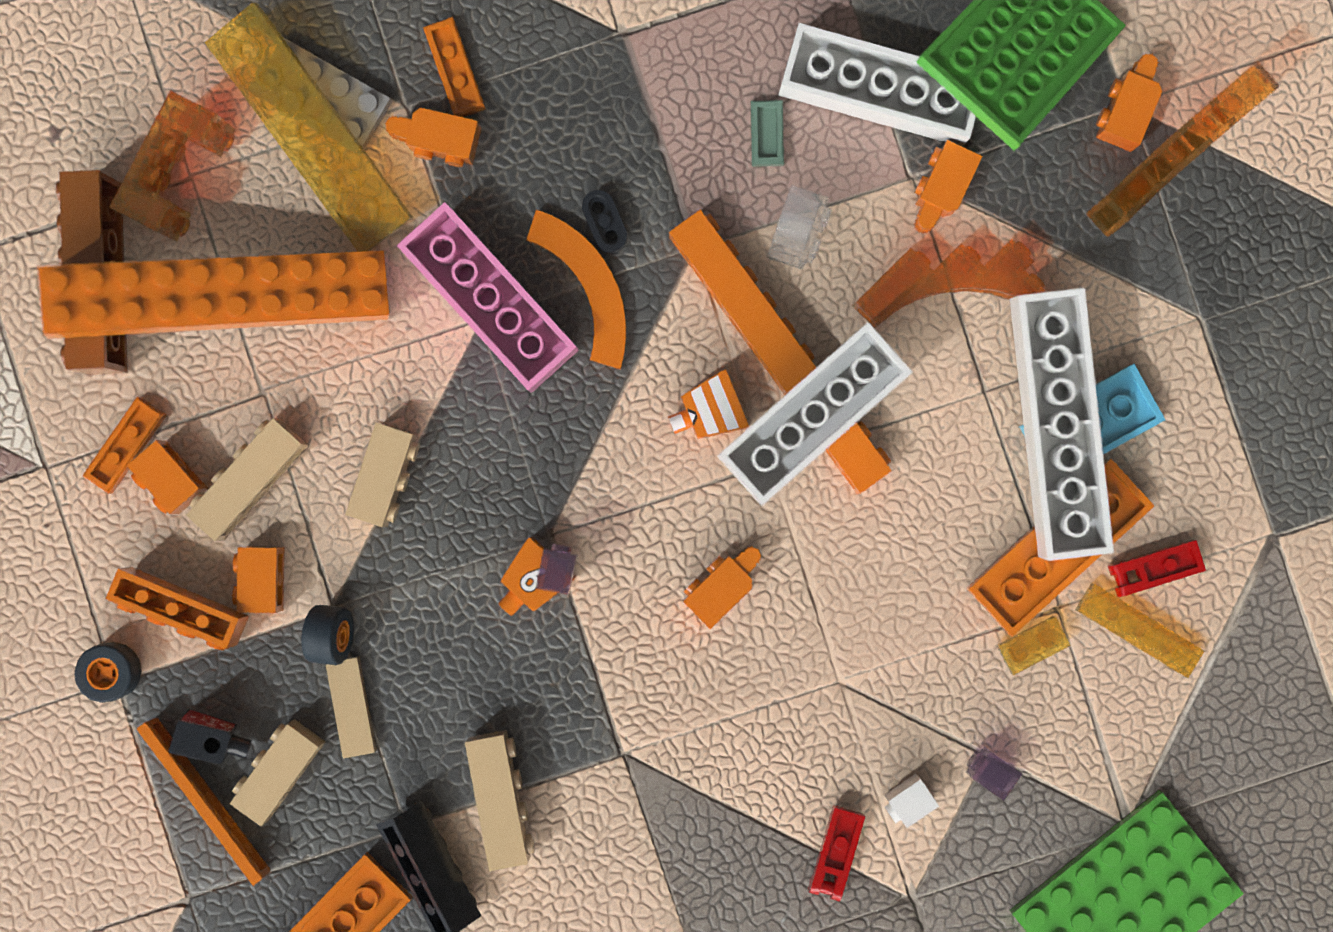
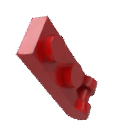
M1189 540L1108 565L1109 573L1111 576L1114 575L1117 584L1114 587L1117 597L1134 594L1206 571L1197 540ZM1135 569L1138 580L1129 582L1127 572Z
M833 805L815 869L810 879L809 893L815 895L824 893L830 895L832 900L841 901L866 816L863 813ZM825 873L836 875L833 883L824 880Z

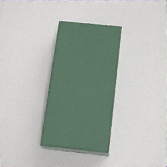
M783 100L751 101V167L783 166Z

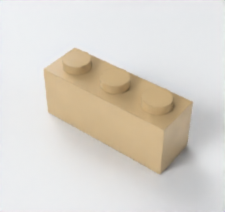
M375 423L345 515L380 527H388L389 522L394 523L400 507L396 503L399 491H405L410 474L406 473L409 461H414L419 451L420 443L416 442L417 435L384 424Z
M296 720L291 721L287 725L281 723L270 738L274 743L266 752L263 749L256 756L251 764L255 768L248 778L243 776L232 790L236 795L230 802V805L259 826H263L270 820L325 744L323 739Z

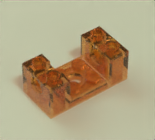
M170 90L109 208L177 242L180 237L187 233L190 227L189 218L191 213L159 196L160 192L168 187L171 180L170 173L175 163H178L183 158L187 141L222 157L224 151L227 152L234 142L235 136L233 133L235 129L218 114Z

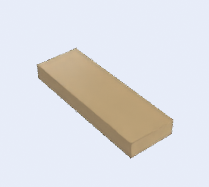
M359 656L347 658L339 665L326 664L342 757L349 758L375 753L377 750Z

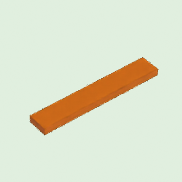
M154 718L139 726L136 730L250 883L254 886L270 872V868L186 756L169 753L173 738L160 720Z

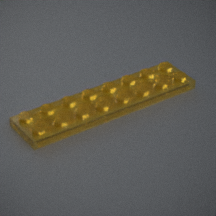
M252 2L204 42L357 252L370 251L413 218L258 3Z

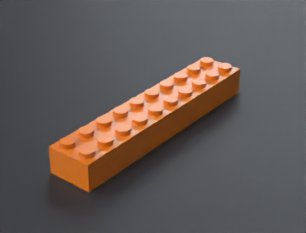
M384 250L38 266L43 335L49 339L387 320L389 317Z

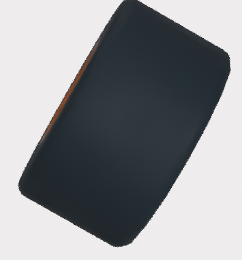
M315 605L309 610L304 620L301 636L302 651L305 659L309 662L339 665L347 659L353 642L354 623L351 612L346 607Z
M117 642L99 644L84 651L77 660L74 670L75 683L80 692L88 699L100 703L112 702L130 694L138 685L142 673L141 663L135 651L127 645Z

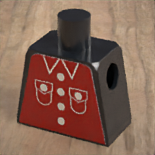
M188 709L178 720L169 753L223 764L228 754L246 759L252 740L235 736L237 728L235 723ZM212 738L218 739L220 743L214 742Z

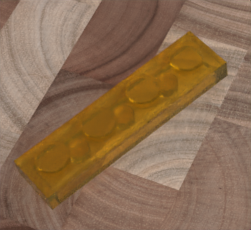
M1094 583L1090 584L1075 609L1078 613L1185 678H1189L1205 652Z

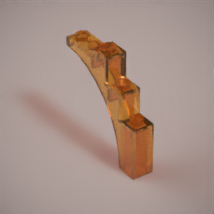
M1258 61L1152 150L1134 169L1120 179L1086 215L1108 238L1127 223L1196 157L1276 91L1280 86L1279 83Z
M1010 239L984 265L980 262L981 257L975 249L969 245L965 247L961 243L934 270L929 266L931 261L920 250L915 252L910 248L852 307L873 328H876L894 312L915 301L938 294L973 292L990 294L1010 300V298L1016 296L1046 293V291L1043 289L1045 284L1037 275L1026 272L1035 261L1030 257V250L1020 241L1015 242L1013 239Z

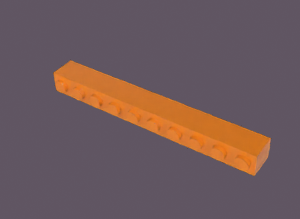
M700 209L669 232V238L782 393L787 395L816 369L812 362L815 356L805 343L799 345L793 336L796 330L786 317L780 319L774 310L777 305L767 291L761 293L755 284L758 279L748 265L743 268L736 259L739 253L729 239L724 242L717 233L720 227L710 213L705 216ZM862 421L856 422L825 450L856 494L863 493L892 471L888 466L891 463L890 458L881 447L876 449L869 440L872 434Z

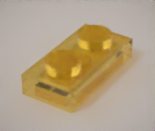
M1051 616L996 645L1012 675L1071 646L1055 616Z

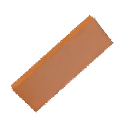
M451 17L423 27L453 114L459 117H466L486 110L454 18Z
M137 396L82 476L108 494H113L129 471L127 465L143 451L167 415L142 397Z

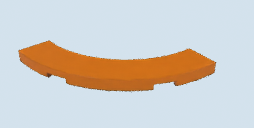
M536 209L527 236V242L538 245L554 254L576 275L589 299L594 321V340L590 361L621 370L626 345V319L620 291L611 270L595 247L581 233L560 219Z

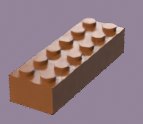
M100 170L59 171V181L56 183V196L60 201V214L57 216V229L61 234V247L58 249L59 264L124 262L122 183ZM127 334L64 338V345L61 347L60 354L61 360L65 364V370L89 375L128 373Z

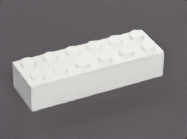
M798 24L779 96L943 142L949 140L962 147L970 139L976 118L971 111L916 63L919 56L809 25Z
M868 322L717 457L760 505H764L906 379L912 371Z

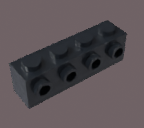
M422 800L403 807L376 824L431 932H460L482 916L477 908L475 897L469 892L462 879L460 868L454 863L447 850L446 841L439 834L432 821V814L425 807Z

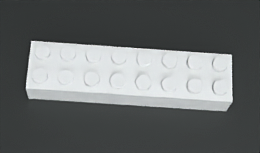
M1085 288L1021 295L1010 298L1038 557L1050 561L1114 553Z

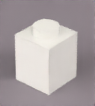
M916 773L884 795L889 802L885 809L895 823L901 820L906 828L939 807Z

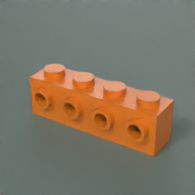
M133 567L119 568L105 598L116 603V607L129 613L138 612L147 616L146 620L161 626L167 624L176 628V632L189 638H195L196 636L207 641L206 645L222 651L238 645L249 615L236 613V610Z

